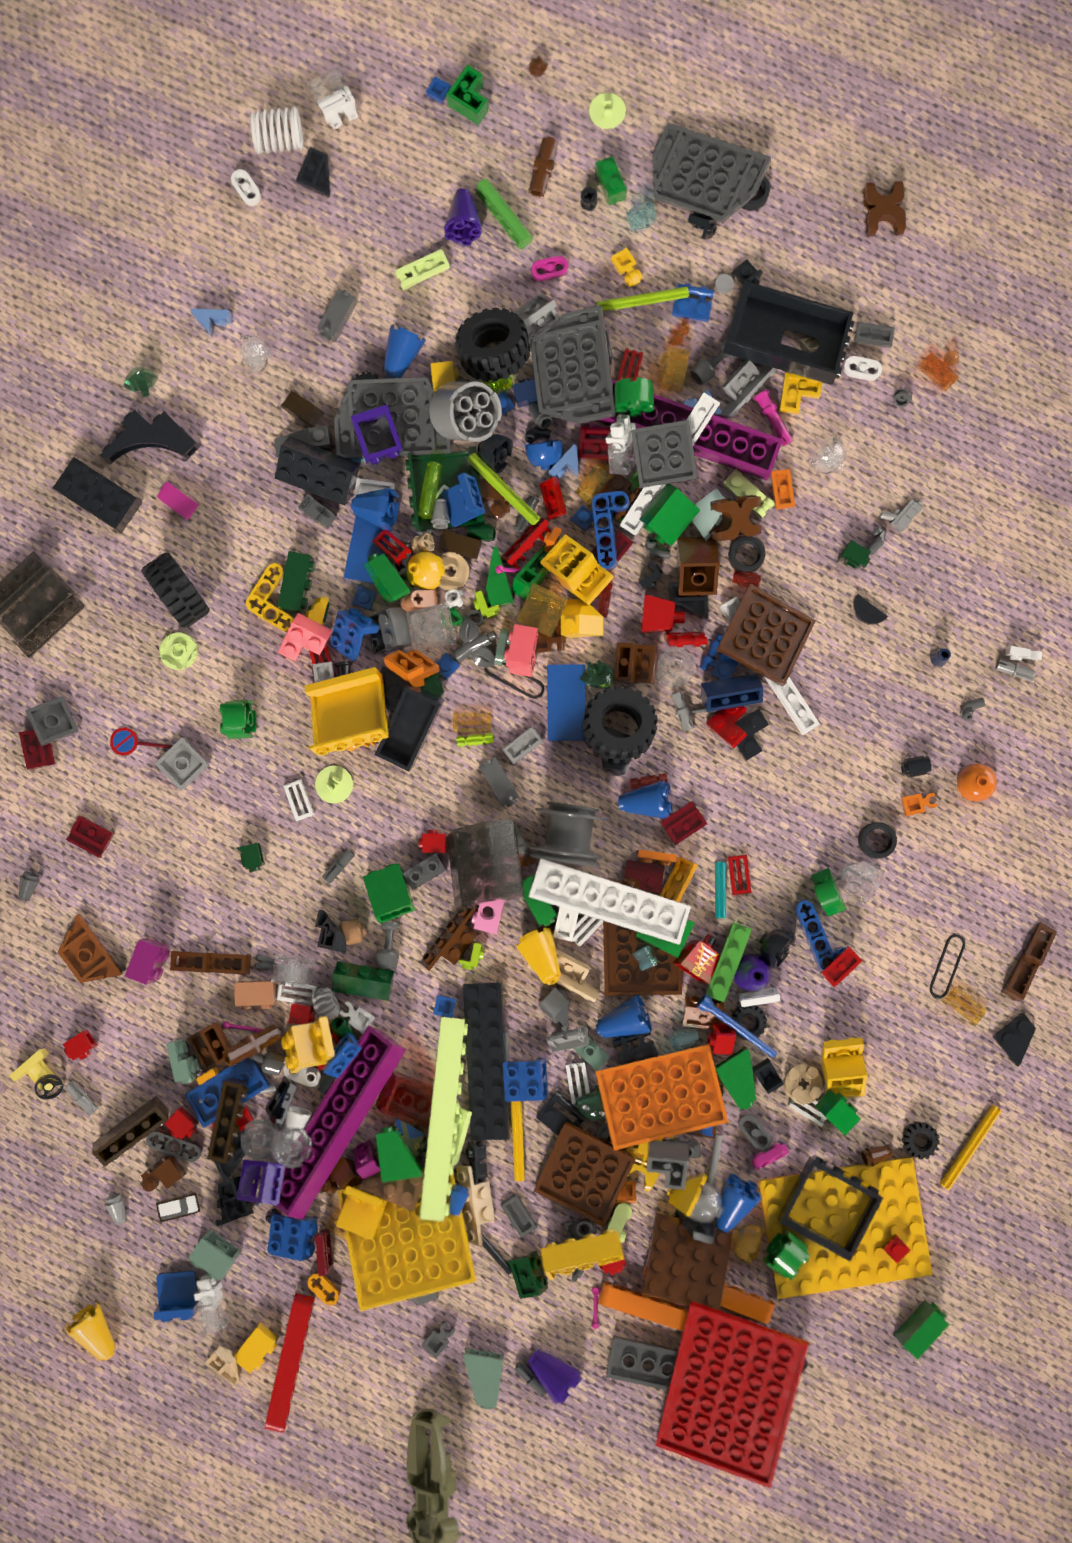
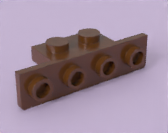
M466 901L458 909L457 914L448 922L443 933L435 939L433 946L423 955L421 964L428 971L431 970L441 956L455 965L477 937L478 933L465 925L476 910L469 902Z

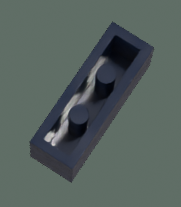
M757 674L701 683V700L707 712L762 703L763 685Z

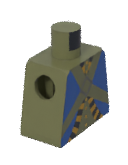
M398 1116L393 1130H399L415 1157H417L419 1151L426 1153L427 1141L423 1140L426 1131Z

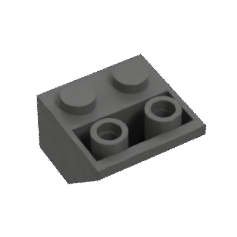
M402 607L388 608L370 616L373 622L379 625L378 633L369 634L374 655L404 649L415 644L408 611H405Z

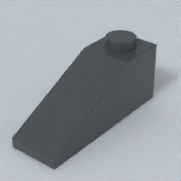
M328 426L307 428L274 439L277 458L279 457L281 444L289 436L326 451L333 450L331 433Z

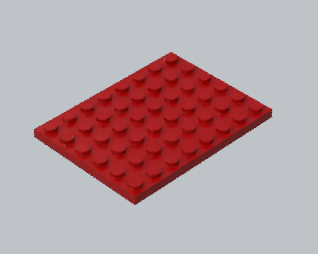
M691 1301L655 1446L771 1489L809 1341Z

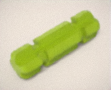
M492 733L456 737L458 747L467 744L472 746L482 745L483 743L492 744L494 742Z

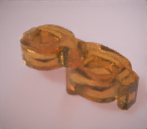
M682 320L679 331H672L675 335L668 341V344L678 346L683 342V335H687L690 329L688 321Z

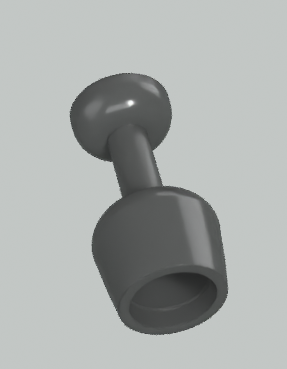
M726 341L720 345L721 352L710 361L700 359L691 368L690 374L699 385H703L714 378L716 374L714 367L724 358L733 359L735 357L723 353Z
M383 922L381 927L386 929L385 947L376 952L377 968L396 969L399 952L392 949L394 930L400 927V923Z
M271 1050L265 1056L256 1054L249 1059L262 1063L261 1070L264 1073L279 1076L286 1057Z

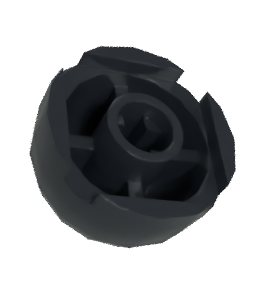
M493 434L479 443L477 448L478 456L496 474H499L508 464L505 460L507 456L511 457L513 442L505 435Z
M783 929L772 930L769 934L765 933L759 941L762 944L760 948L761 957L768 965L776 969V966L779 967L789 954L787 953L790 948L789 945H794L796 936Z

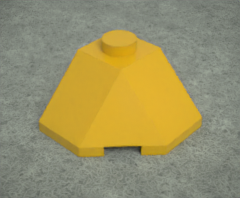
M580 599L566 600L561 613V635L566 638L604 636V617L591 605L588 606Z
M701 1173L686 1178L685 1190L669 1188L666 1194L669 1196L668 1202L690 1217L700 1197L701 1186H704L707 1175Z

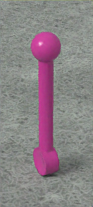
M501 565L496 566L495 569L497 573H519L523 567L519 569L503 568Z
M227 1021L222 1024L224 1029L235 1028L257 1033L263 1030L262 1028L230 1024Z
M598 1287L592 1288L594 1305L591 1326L593 1329L599 1327L597 1322V1295L600 1291Z

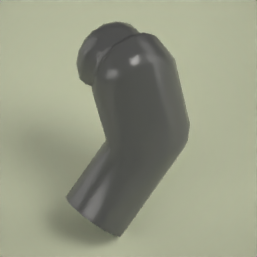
M654 538L646 540L645 549L651 557L669 559V549H660Z

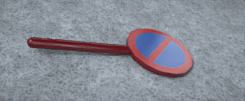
M126 727L115 730L110 738L112 750L122 756L133 753L137 745L169 749L173 746L138 741L136 733Z

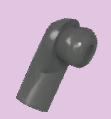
M877 527L873 531L876 539L866 548L871 551L872 555L885 541L886 532L881 527Z
M978 698L966 701L960 711L961 718L966 721L971 720L975 709L985 707L984 699Z

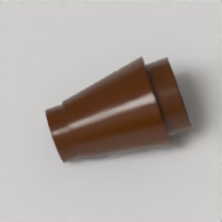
M889 1145L868 1147L861 1152L864 1164L871 1167L893 1155Z

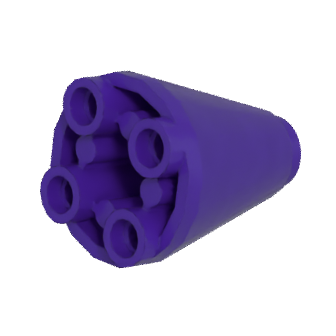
M465 188L456 191L444 226L445 238L461 243L463 246L471 245L472 241L478 239L482 234V226L470 191Z
M758 954L743 955L734 975L735 983L747 992H757L764 989L771 979L770 965ZM755 972H760L759 979L754 978Z
M539 1349L528 1361L531 1364V1369L555 1405L558 1403L562 1405L570 1395L567 1391L571 1386L576 1388L582 1380L580 1377L581 1372L578 1369L544 1351L541 1352Z

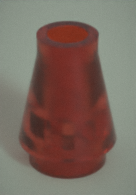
M734 572L732 583L745 588L751 583L759 588L761 575H757L755 572Z

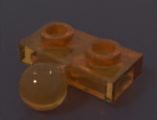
M948 351L942 362L931 352L919 364L918 368L945 393L959 378L949 368V366H954L958 363L959 354L956 351Z

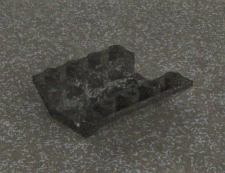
M34 551L0 582V625L17 642L16 645L29 659L86 607L80 596ZM55 590V598L48 600L47 592ZM21 616H27L28 622L24 626L19 624Z
M515 820L485 821L453 829L447 835L456 912L472 909L475 904L502 899L508 901L524 897ZM473 840H476L477 846L472 850L471 843ZM480 878L481 886L476 888L475 882Z

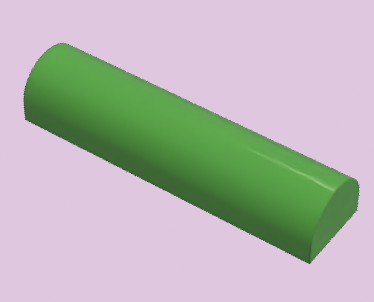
M483 179L478 182L476 194L517 247L522 250L533 240L532 235L489 180Z

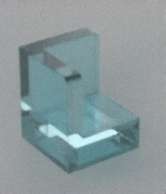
M652 202L637 204L626 212L631 231L648 228L657 221Z

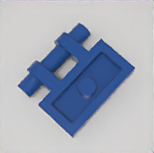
M677 283V288L688 287L689 294L700 295L699 300L691 298L674 300L671 316L708 322L712 302L705 301V297L713 298L714 290L707 289L706 286L700 288L691 286L689 283H685V285Z
M717 634L715 640H712L709 645V651L702 657V663L699 668L706 671L710 665L714 668L711 673L712 676L720 680L731 678L739 662L723 653L718 662L713 660L717 652L716 648L722 638L721 635Z

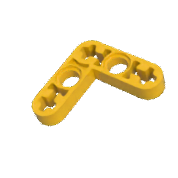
M272 563L266 568L248 596L246 607L255 615L287 633L290 627L284 629L283 623L278 621L275 624V622L280 617L285 621L290 619L291 624L294 619L268 602L284 575L282 566ZM277 568H279L278 571L280 574L274 575V577L272 578V580L275 581L274 584H272L269 580L265 579L267 576L269 578L272 577V569L276 570ZM264 583L270 585V591L267 593L260 591V587ZM258 600L257 603L264 607L261 614H259L261 612L259 608L254 607L252 609L251 601ZM269 609L276 611V616L273 619L266 617V612Z

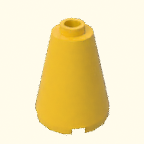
M543 928L544 932H538L537 929L519 939L520 944L516 943V947L544 984L552 985L558 982V978L561 976L553 933L549 928Z
M97 1302L94 1307L92 1304H89L72 1317L74 1321L71 1324L68 1322L65 1324L64 1330L99 1361L103 1359L106 1361L115 1354V1343L101 1306Z

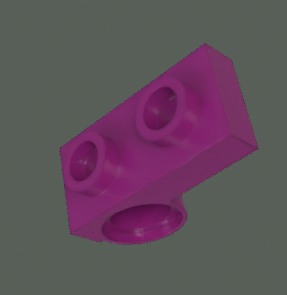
M371 1140L358 1144L353 1149L355 1166L358 1174L365 1180L380 1171V1163L375 1155L374 1145Z

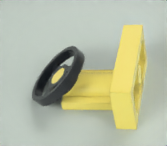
M43 1048L38 1050L9 1076L15 1082L28 1074L35 1082V1094L41 1099L48 1100L57 1097L62 1092L63 1083L44 1063L43 1059L50 1053ZM60 1085L59 1090L55 1094L47 1096L48 1092L52 1091L55 1086ZM37 1086L41 1091L44 1090V1095L37 1092Z

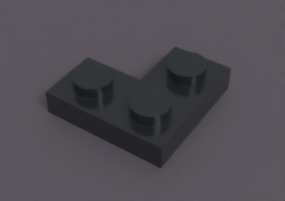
M760 709L735 723L747 734L737 745L745 761L762 752L753 734L769 724Z

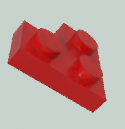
M745 706L718 710L706 722V725L734 749L747 736L746 732L735 724L747 709Z

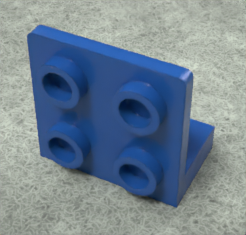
M466 473L458 475L459 484L442 492L443 498L447 500L449 519L453 527L486 513L476 479Z
M538 1058L534 1061L503 1063L506 1102L543 1101L549 1097L546 1058Z

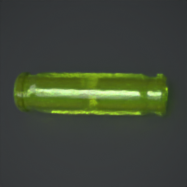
M430 461L427 463L419 511L417 513L421 518L431 519L433 515L432 512L441 475L440 469H442V465L438 462Z

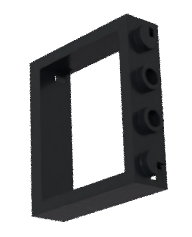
M809 1156L777 1219L782 1225L851 1262L883 1197L879 1194L880 1190L869 1184L866 1187L861 1184L862 1180L853 1175L851 1177L844 1175L845 1171L835 1165L831 1168L826 1165L827 1161L821 1157L813 1158ZM814 1166L870 1196L845 1247L789 1216Z

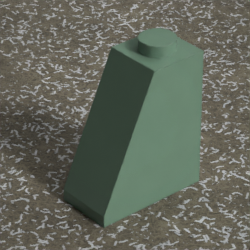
M465 1348L464 1361L476 1405L483 1409L496 1408L504 1354Z

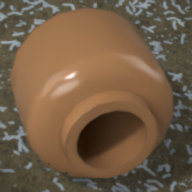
M358 919L342 921L338 927L345 937L346 946L361 943L362 936L366 935L364 924L360 925Z

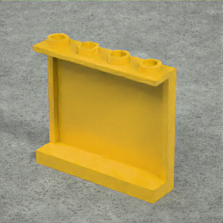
M373 667L304 686L305 693L310 696L314 745L309 746V749L315 754L323 756L327 755L328 752L343 751L348 747H359L364 745V743L379 742L389 737L383 674L377 668Z

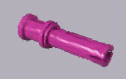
M765 390L753 399L758 402L762 409V415L767 416L778 438L783 439L782 446L784 447L794 440L777 412V404H774L770 398L769 390Z

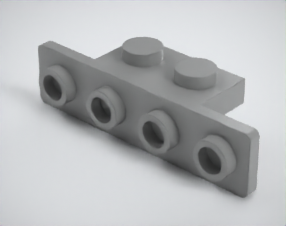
M745 360L721 386L731 399L730 403L721 411V416L725 418L736 416L739 409L751 400L752 395L763 387L764 382L775 374L777 369L764 365L758 371L752 361Z

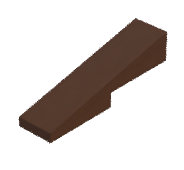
M1041 922L1038 923L1003 987L1002 993L1016 1001L1025 999L1038 967L1043 965L1057 931Z
M171 951L170 970L246 975L250 974L251 955ZM179 956V962L177 965L176 959Z

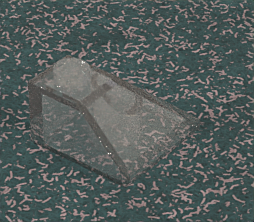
M868 861L846 864L834 881L843 899L862 909L881 886L885 871Z

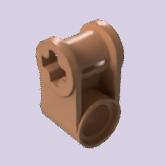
M416 590L411 594L404 595L401 598V606L408 612H428L430 609H433V611L438 610L436 590Z

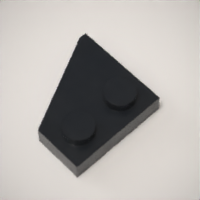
M670 582L668 584L669 601L675 602V606L704 619L709 618L708 595H678V582Z
M1020 1013L997 1032L993 1039L1015 1066L1019 1067L1036 1027L1024 1013Z
M676 1208L675 1216L683 1219L682 1225L688 1230L692 1239L710 1244L713 1243V1216L705 1212L692 1211L689 1217Z

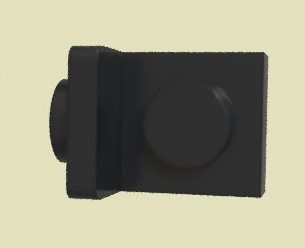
M694 213L689 214L688 223L694 224L693 227L704 229L702 239L707 240L715 235L717 225L714 219L705 218Z
M748 259L732 271V274L742 285L744 281L759 284L762 280L763 271L761 269L757 271Z

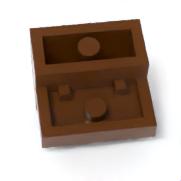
M617 643L613 681L635 685L655 684L658 646Z
M218 1021L187 1038L204 1072L225 1062L222 1051L232 1047Z

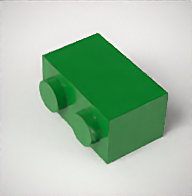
M611 156L596 162L595 174L608 206L626 200L627 189L614 157Z
M830 1089L815 1107L846 1136L861 1118L856 1114L858 1110L850 1102L846 1104L848 1100L840 1092L836 1095Z

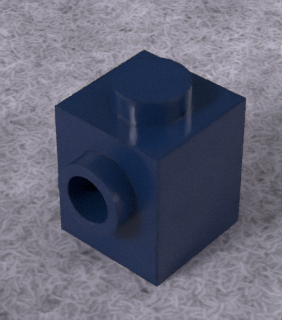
M523 379L518 384L512 385L518 408L538 403L534 379Z

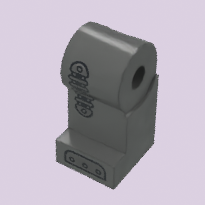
M309 494L306 495L298 506V509L303 514L326 529L337 518Z

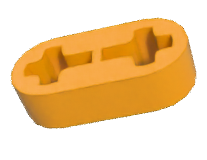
M318 1272L311 1274L308 1279L309 1289L324 1304L329 1306L336 1304L340 1298L339 1289L326 1276H318ZM313 1278H315V1279L320 1278V1279H321L320 1284L323 1286V1288H322L320 1285H318V1284H317L316 1286H314V1285H313V1282H314ZM325 1289H326L329 1293L334 1292V1293H335V1295H334V1298H335V1299L330 1298V1299L328 1300V1299L326 1298L328 1294H327V1292L325 1291Z

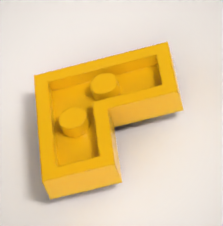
M785 373L779 412L798 414L801 396L819 399L822 382L796 374Z

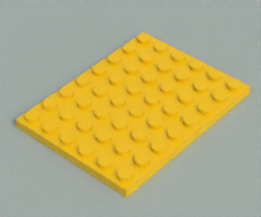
M912 1156L884 1160L874 1167L866 1166L864 1163L839 1167L845 1171L844 1175L848 1177L853 1175L862 1180V1185L868 1187L870 1184L879 1189V1194L883 1197L851 1262L782 1225L778 1221L777 1217L801 1173L758 1180L768 1244L778 1233L782 1235L785 1233L783 1230H788L807 1245V1252L810 1254L808 1261L804 1264L802 1263L797 1275L792 1280L783 1278L773 1270L778 1299L933 1275ZM823 1170L812 1171L789 1216L845 1247L870 1196ZM895 1234L911 1250L898 1264L882 1249Z

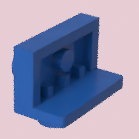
M347 1032L335 1046V1055L325 1064L326 1067L323 1069L325 1074L338 1078L362 1049L352 1034Z

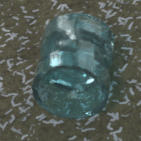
M650 945L632 953L634 958L639 961L641 971L658 963L656 957L651 953Z

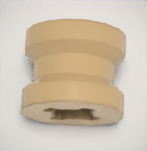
M424 533L421 537L414 536L411 540V546L415 554L425 551L431 552L435 548L434 539L429 533Z

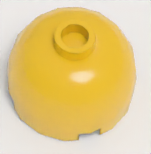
M419 552L412 556L407 564L406 575L409 582L414 587L422 590H434L440 585L441 576L444 577L445 574L442 559L434 553Z

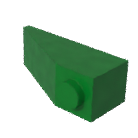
M546 543L514 577L511 592L526 601L536 592L549 573V570L540 563L548 554V552L544 551Z
M497 546L493 547L486 586L487 594L484 595L487 606L499 605V607L514 604V600L505 572L497 573L495 569L499 565L503 567Z

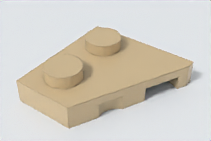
M219 1346L205 1363L234 1387L240 1380L236 1360L229 1349Z

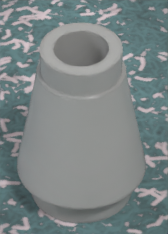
M445 499L435 500L431 519L434 528L445 529L448 528L450 523L447 500Z
M120 1193L106 1197L104 1205L115 1225L124 1223L126 1221L124 1197H121Z

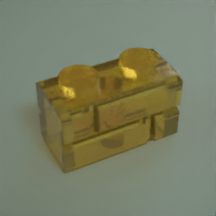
M667 347L666 353L662 352L660 364H664L663 371L659 370L657 382H660V389L682 392L689 350Z

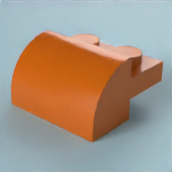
M416 649L407 653L398 650L384 657L387 668L415 687L424 686L425 678L439 672V665Z

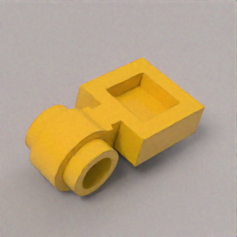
M627 248L611 256L610 260L618 273L622 275L626 272L624 280L628 286H635L640 283L642 274L638 269L634 270L636 261Z

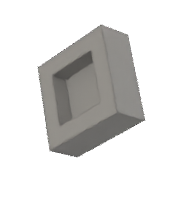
M332 662L313 664L315 683L335 678Z

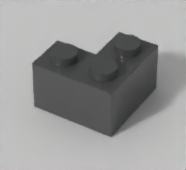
M664 1141L649 1142L647 1172L665 1173V1188L685 1190L689 1162L688 1144Z

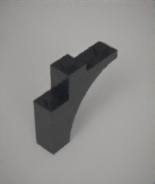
M134 409L126 414L122 424L126 429L120 431L116 435V439L103 448L100 456L111 465L115 460L128 452L142 448H162L173 451L188 460L200 446L165 412L158 414L150 425Z

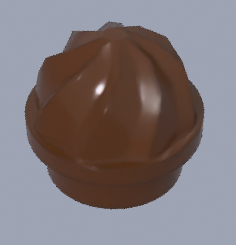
M540 56L536 59L532 58L529 63V72L535 77L544 75V72L548 69Z

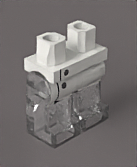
M339 67L325 73V81L321 75L307 82L309 92L326 123H330L334 129L342 125L340 117L344 115L347 116L349 121L358 118L355 100L347 87Z
M619 414L617 416V423H612L610 426L611 432L606 437V443L609 444V469L611 474L628 475L636 463L631 430L636 429L635 423H630V415Z
M205 1274L201 1277L202 1279L197 1281L198 1291L194 1296L195 1301L199 1300L198 1308L204 1334L223 1330L232 1319L230 1312L224 1313L221 1281L216 1282L208 1274Z

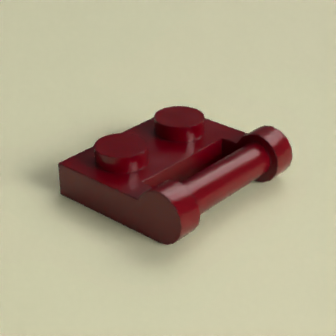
M582 425L577 453L578 459L615 461L616 447L613 442L608 444L604 439H588L589 435H608L611 429Z

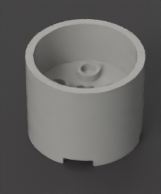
M453 381L443 384L434 393L429 409L431 422L440 435L451 440L472 442L483 441L493 435L492 432L495 430L498 421H501L502 415L498 395L481 382Z

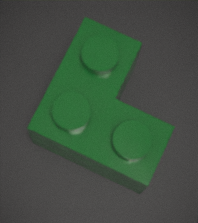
M467 64L446 94L448 107L478 126L489 111L488 99L479 94L484 86L483 74Z

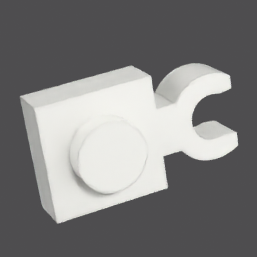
M1009 646L1005 649L1004 656H1009L1010 660L1022 661V659L1038 661L1041 660L1042 652Z
M345 1002L349 1007V1012L340 1010V1014L344 1017L349 1016L351 1018L349 1024L361 1033H364L368 1025L370 1026L376 1017L362 1007L355 1010L351 1002Z

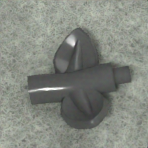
M466 618L459 629V637L464 644L454 650L456 659L462 662L471 655L473 662L477 666H494V654L487 646L493 643V639L497 638L496 632H484L479 635V628L476 623Z

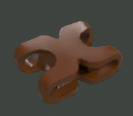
M894 181L891 187V194L887 196L880 195L877 192L874 182L865 183L863 188V204L869 210L865 219L867 237L875 236L878 230V223L882 221L889 222L892 225L894 235L904 234L906 229V212L904 208L900 207L904 199L903 181Z
M744 495L736 497L734 501L727 499L711 501L710 510L721 512L723 515V522L720 527L712 529L711 539L725 541L733 540L739 534L747 537L761 534L762 525L751 523L749 519L752 509L761 505V497Z

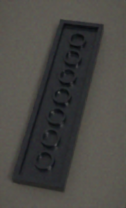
M502 982L463 984L465 1024H468L466 1055L469 1111L472 1112L470 1119L471 1141L509 1140L511 1138L509 1102L505 1101L503 1063L506 1062Z

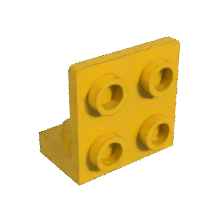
M347 1186L344 1194L348 1196L336 1226L372 1240L387 1202Z

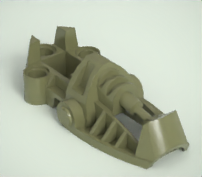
M430 1408L416 1412L411 1421L407 1446V1483L415 1488L416 1503L412 1505V1512L406 1517V1525L410 1531L413 1543H456L463 1533L459 1532L457 1520L448 1515V1498L456 1491V1470H453L451 1467V1452L445 1450V1444L441 1436L444 1427L450 1424L451 1421L447 1416ZM424 1427L431 1429V1453L429 1452Z

